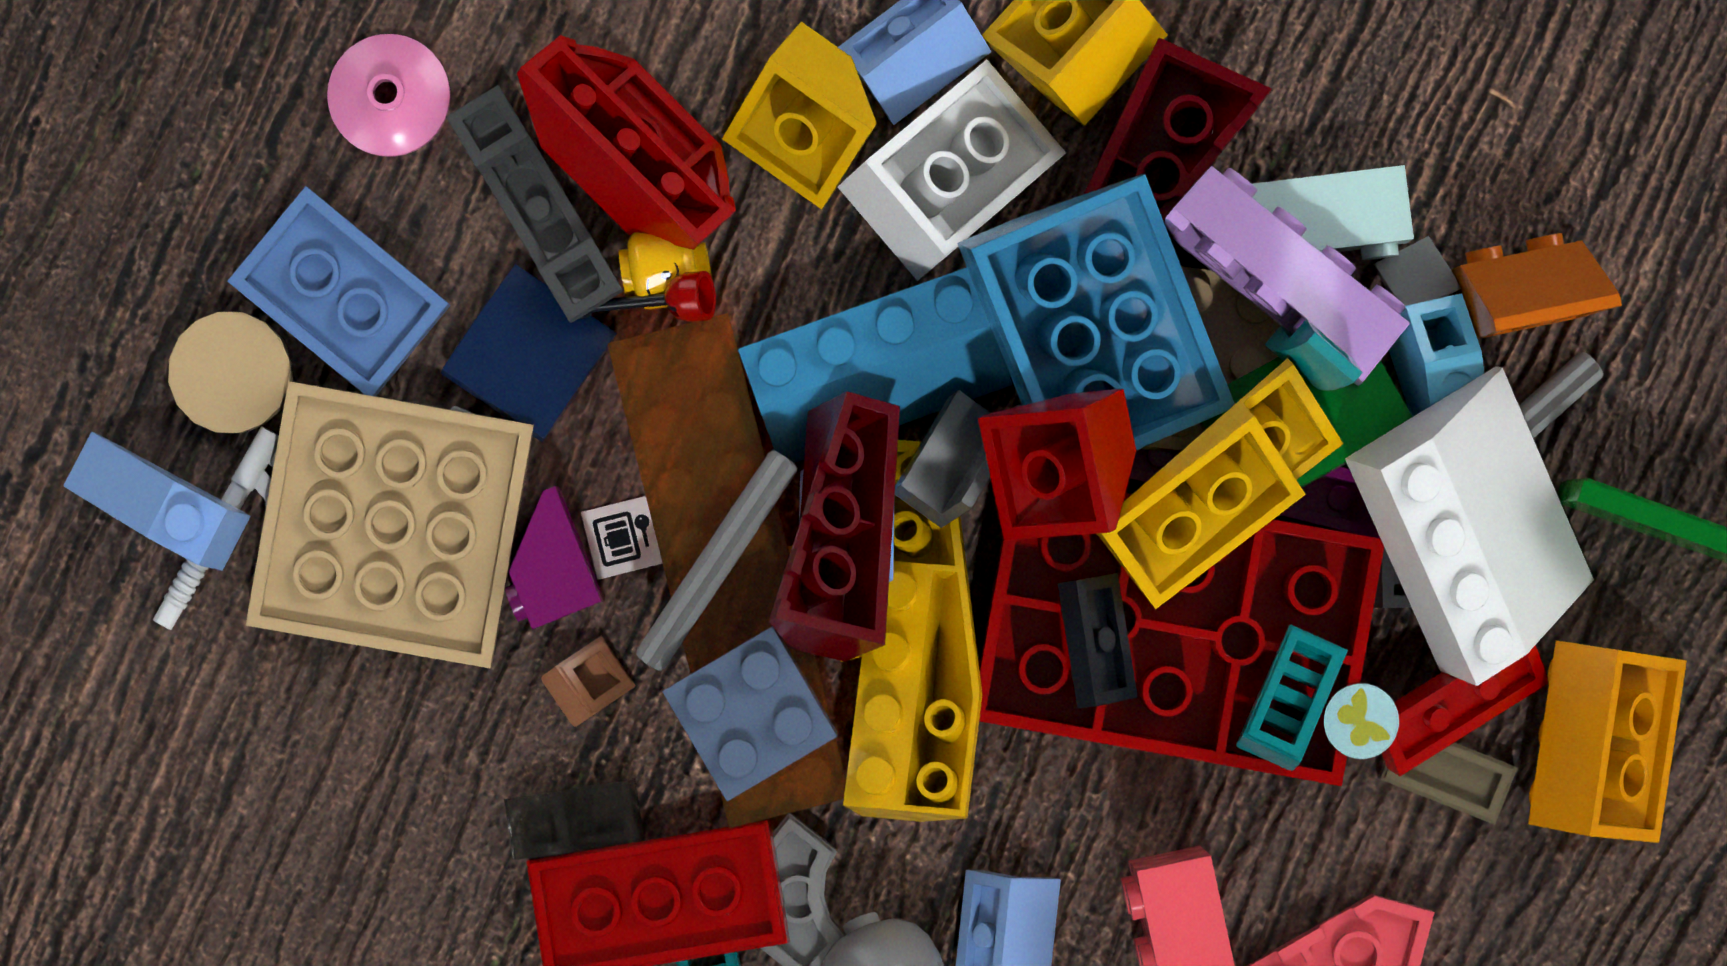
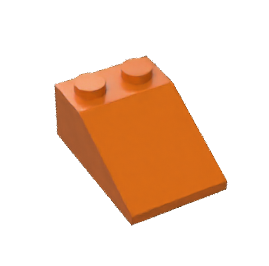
M1562 233L1526 240L1528 252L1504 256L1502 245L1465 253L1467 264L1460 265L1451 270L1461 289L1455 292L1456 294H1463L1477 339L1583 318L1622 306L1620 293L1584 242L1581 240L1564 244Z

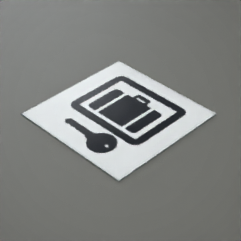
M648 495L581 512L598 580L665 563Z

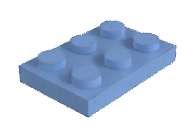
M307 186L304 187L227 281L358 390L370 396H377L451 306V304Z

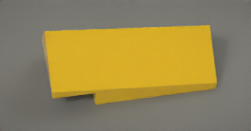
M1287 358L1123 502L1116 530L1110 533H1098L1097 535L1151 605L1157 609L1306 494L1297 482V479L1344 443L1294 364Z

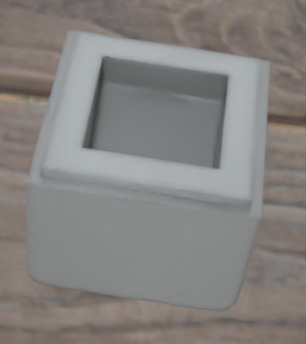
M1429 236L1400 250L1398 256L1384 258L1373 264L1385 289L1400 300L1404 306L1443 298L1461 289L1453 272Z

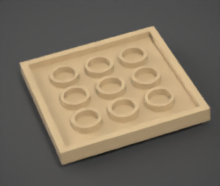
M288 381L245 626L491 668L534 425Z

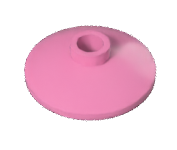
M398 34L374 35L351 46L334 66L327 91L328 107L332 120L344 138L364 152L384 157L406 155L429 143L440 131L446 120L451 98L449 80L439 59L422 43ZM383 82H392L397 88L396 98L388 104L379 103L375 97L376 88Z

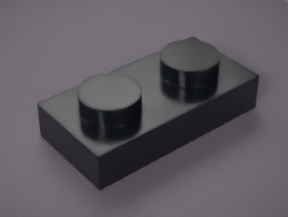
M1118 573L1057 583L1077 709L1138 698Z

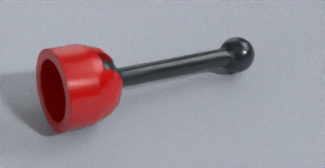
M707 271L685 272L671 280L666 287L665 293L612 298L579 319H586L593 312L667 305L670 313L679 320L688 322L708 321L713 318L716 309L714 282Z

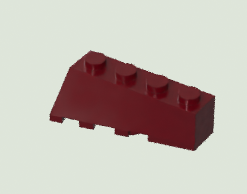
M1158 38L1084 194L1145 174L1162 219L1165 222L1166 216L1203 176L1273 91L1272 88L1162 38Z
M846 391L808 411L800 524L769 619L770 624L791 649L845 662L885 645L900 406Z

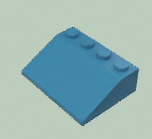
M1145 174L1015 218L957 243L1022 405L1073 393L1124 389L1136 450L1226 412L1235 405Z

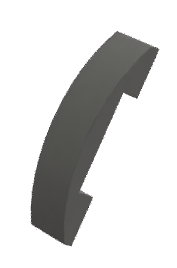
M499 85L446 116L570 323H573L624 291Z

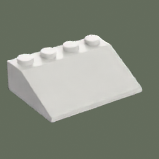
M1495 366L1345 458L1441 672L1478 686L1527 655L1594 581L1502 367Z

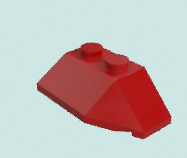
M559 35L520 67L517 76L540 147L628 235L636 232L651 234L667 240L675 246L694 250L735 213L736 207L734 198L730 196L729 177L721 144L634 58L595 46L576 44L575 39Z

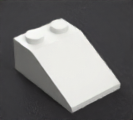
M986 59L869 157L838 188L918 281L958 247L957 243L968 239L1066 152Z

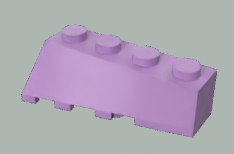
M1211 166L1166 216L1164 224L1169 237L1292 335L1307 319L1355 360L1363 372L1354 382V384L1359 386L1410 324L1409 321L1400 315L1406 308L1404 304L1389 291L1377 284L1369 291L1351 276L1356 267L1332 247L1326 245L1322 252L1312 246L1301 237L1307 230L1306 227L1290 213L1278 206L1271 213L1255 201L1252 197L1257 192V189L1242 175L1231 168H1227L1221 174Z

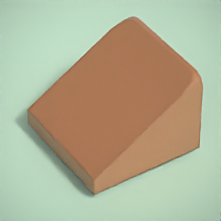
M602 635L541 677L543 684L574 727H577L636 686Z

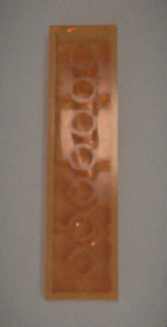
M729 313L714 316L708 321L691 322L608 343L671 597L766 457ZM778 501L683 641L690 674L772 626L769 619L790 555ZM785 642L834 725L817 656L791 649ZM837 737L729 801H726L721 793L729 828L843 800L847 775Z

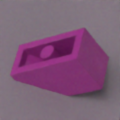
M557 486L542 492L509 570L513 585L505 587L507 599L517 621L520 622L528 618L532 629L539 628L605 601L561 489Z

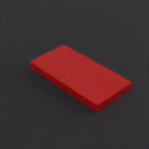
M770 820L526 861L543 966H654L790 943Z

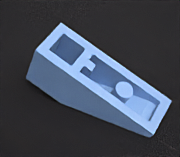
M95 432L90 433L63 485L150 540L199 566L223 571L251 517L247 513Z

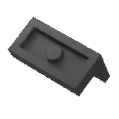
M957 390L948 397L895 485V495L940 528L970 510L990 478L978 422L979 417L990 414V412L960 390Z

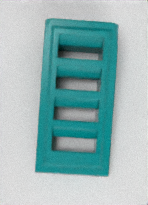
M1290 624L1248 715L1236 746L1282 768L1293 771L1301 763L1348 650ZM1294 651L1325 665L1326 667L1322 675L1289 661L1292 652ZM1282 675L1315 689L1312 698L1280 684ZM1272 699L1303 712L1304 716L1301 722L1269 708ZM1262 723L1294 737L1291 744L1259 730Z

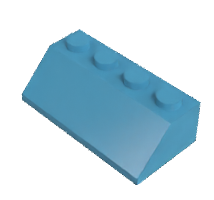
M967 267L738 349L774 450L794 463L804 460L808 411L846 391L900 406V426L939 412L948 397L957 390H960L973 400L1012 386L1006 363Z

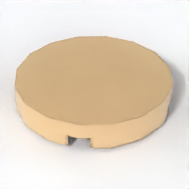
M216 312L196 320L179 336L169 358L168 383L177 406L193 423L216 433H244L266 425L283 409L288 381H293L292 362L285 341L268 323L243 312Z

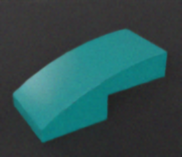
M1307 319L1293 335L1280 326L1265 343L1267 348L1283 361L1288 358L1294 364L1299 374L1319 390L1330 391L1343 388L1354 383L1363 373L1351 356Z

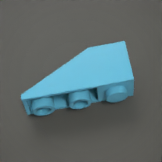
M1462 293L1406 305V308L1400 314L1410 324L1391 346L1389 352L1407 407L1413 417L1484 374L1482 350Z

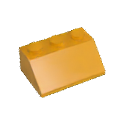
M1556 640L1553 659L1548 668L1549 688L1545 714L1538 733L1540 747L1535 780L1529 792V825L1590 837L1660 842L1687 664L1686 660Z

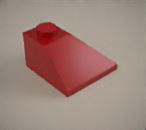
M1124 389L1067 394L985 414L978 418L1004 540L1110 533L1116 530L1136 454V445Z

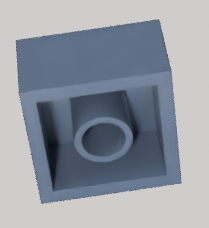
M773 626L662 691L726 801L755 786L833 740L838 735L837 730L784 640Z

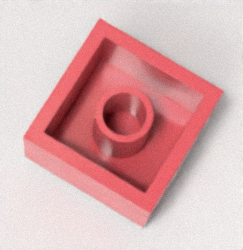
M1199 845L1128 861L1131 876L1120 879L1127 912L1131 914L1132 920L1141 919L1144 936L1133 938L1139 966H1235L1212 858L1205 849Z

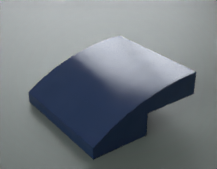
M515 264L470 326L444 365L441 374L508 420L534 425L533 437L543 443L576 398L582 384L612 345L617 333L593 316L586 319H577L570 323L549 287Z

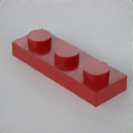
M1536 645L1527 655L1478 686L1441 672L1395 701L1394 703L1399 715L1398 732L1392 744L1381 753L1387 768L1401 777L1549 683L1548 676Z

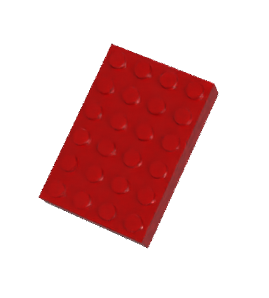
M1125 493L1124 501L1132 494ZM1273 519L1155 609L1097 534L1004 540L1002 533L979 660L982 686L979 721L1342 786L1347 756L1339 752L1330 743L1324 728V714L1329 701L1338 691L1349 685L1360 684L1384 545L1380 538ZM1118 573L1138 698L1077 709L1057 583ZM1290 624L1348 650L1301 763L1293 771L1282 768L1236 746L1248 715ZM1294 651L1289 661L1322 675L1326 667ZM1282 675L1279 682L1311 698L1315 689ZM1272 699L1269 708L1300 722L1304 716L1303 712ZM1262 723L1259 729L1290 744L1294 738Z

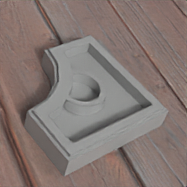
M789 811L772 833L790 943L763 947L761 949L782 966H822L831 946L845 936V933L831 918L824 896L826 872L837 853V849Z

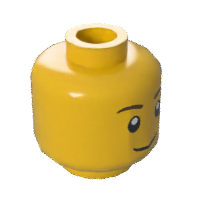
M636 232L629 237L628 249L619 250L620 271L626 297L665 293L666 287L671 280L685 272L707 271L711 276L706 242H702L692 250L675 246L671 242L651 234ZM668 306L644 307V309L655 310L667 308Z

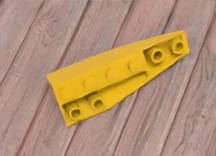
M898 440L895 485L922 441ZM894 494L893 580L889 582L886 639L884 646L862 654L843 806L864 817L917 822L968 818L982 702V686L961 516L940 528Z

